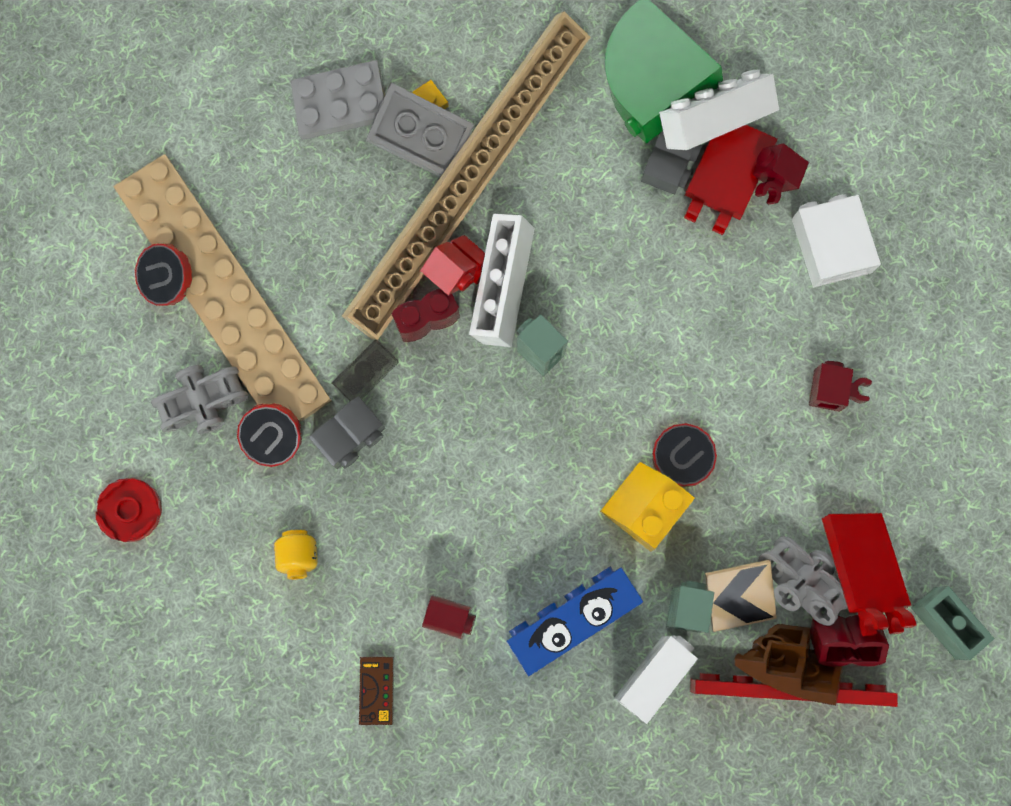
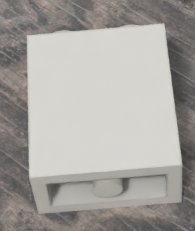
M842 194L829 199L827 203L817 204L815 201L806 203L799 207V210L792 218L813 288L871 274L881 265L859 195L847 197L846 194Z
M675 635L673 637L662 636L614 699L647 724L698 658L691 653L694 647L679 635L677 637Z

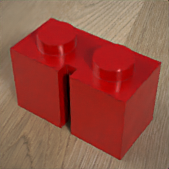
M463 235L453 239L451 242L448 241L436 246L420 271L447 295L458 290L463 292L472 283L479 284L485 252L467 236Z

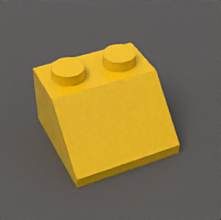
M639 462L600 512L651 552L656 549L695 497L671 478Z

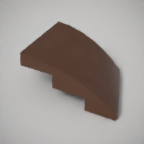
M776 624L768 630L766 635L756 639L753 642L752 649L747 653L735 655L736 667L768 686L806 700L834 706L837 704L844 666L831 667L818 663L815 651L810 649L809 627Z

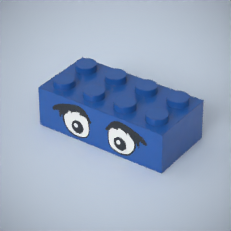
M611 566L591 578L595 584L588 589H585L583 584L564 596L567 602L557 608L556 604L552 603L536 613L539 620L529 626L525 620L509 631L512 637L507 640V643L528 677L643 603V600L622 567L616 571H613Z

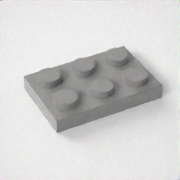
M378 60L291 80L298 133L302 140L373 124L385 96L381 67Z
M391 83L365 141L441 177L469 138L474 124Z

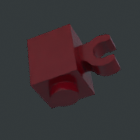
M784 143L763 148L757 157V165L753 172V176L763 182L756 187L755 196H765L768 191L769 197L766 203L768 205L778 203L781 198V192L799 189L809 162Z
M825 361V363H821L814 369L809 406L840 412L848 407L849 399L859 404L866 403L870 400V397L861 395L858 387H869L872 385V380L859 378L852 383L854 369L845 368L841 362Z

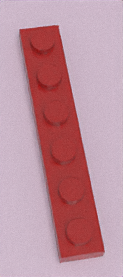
M700 673L699 679H691L690 692L694 694L810 701L779 691L764 683H753V677L733 675V681H720V674ZM841 682L837 703L898 707V693L886 691V685L865 684V690L853 689V683Z

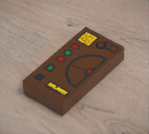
M360 657L359 725H393L394 657Z

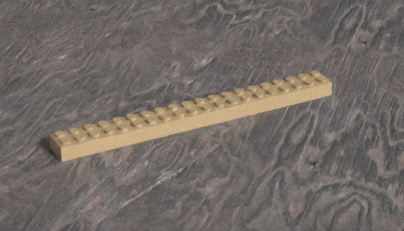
M565 11L553 18L343 313L342 317L371 339L378 340L393 319L391 314L393 310L406 301L424 275L420 270L434 248L449 240L591 38Z

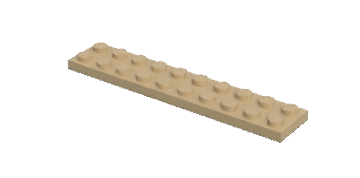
M166 154L113 186L151 245L172 244L187 256L192 269V282L184 295H186V298L231 366L238 368L239 373L237 375L257 405L263 403L281 404L291 410L299 422L332 402Z

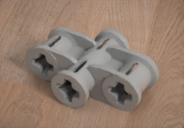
M202 365L189 366L177 372L175 377L177 381L182 383L183 387L159 395L151 401L153 408H157L163 423L160 426L162 432L175 431L194 421H197L198 424L196 427L198 434L209 433L221 428L225 422L223 418H219L217 412L239 404L249 397L247 391H243L237 377L239 373L238 368H224L204 378L202 375L204 372Z
M781 536L775 541L774 547L770 551H765L759 556L758 562L770 560L771 564L774 561L777 563L774 567H771L772 579L778 584L774 590V596L776 601L786 610L796 611L802 606L817 622L830 626L837 620V614L842 609L848 608L841 583L832 576L836 569L835 563L827 553L814 550L808 554L794 540ZM786 548H789L786 553L783 552ZM820 562H823L822 566L819 568L817 565ZM791 594L792 597L790 599H787V596ZM837 594H839L840 597L837 600L834 599V597ZM825 607L827 610L822 613L821 611Z

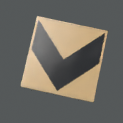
M770 560L705 573L707 590L715 592L711 614L713 632L777 619Z

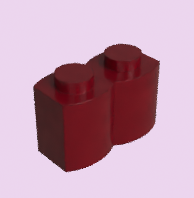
M440 288L426 294L421 301L413 300L399 305L391 313L403 342H413L422 339L431 330L447 328L460 318L459 307L453 294L447 295Z
M432 595L422 627L463 639L464 634L471 635L476 615L471 614L472 608L470 606Z
M837 615V620L830 626L820 624L814 618L812 619L810 639L819 664L837 667L853 663L868 667L881 665L886 662L889 643L883 629L877 630V634L873 636H862L858 615L846 618Z

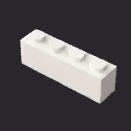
M760 70L747 71L741 74L742 78L739 80L730 79L718 83L719 88L715 90L704 89L696 92L693 99L685 98L673 101L671 108L659 112L667 149L689 150L778 111L779 105L774 75L760 74Z
M493 214L469 332V335L485 345L512 347L535 230L522 215Z

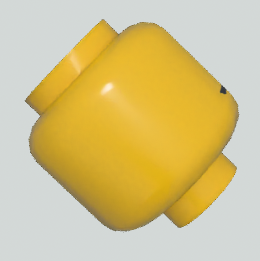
M306 530L285 531L282 533V537L275 541V568L278 572L287 574V579H304L307 577V572L317 567L316 539L308 535Z

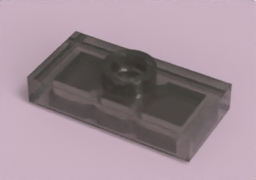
M374 340L332 382V385L350 402L358 396L362 400L399 361L378 340Z

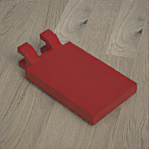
M744 125L710 140L684 195L692 199L684 218L695 223L703 205L717 210L720 214L712 231L721 235L724 234L732 217L741 220L759 181L758 178L753 176L757 165V157L763 148L774 146L778 138Z
M828 514L822 518L849 613H858L862 636H873L877 634V630L887 628L889 634H901L904 632V628L917 626L913 614L906 610V608L912 605L883 514Z

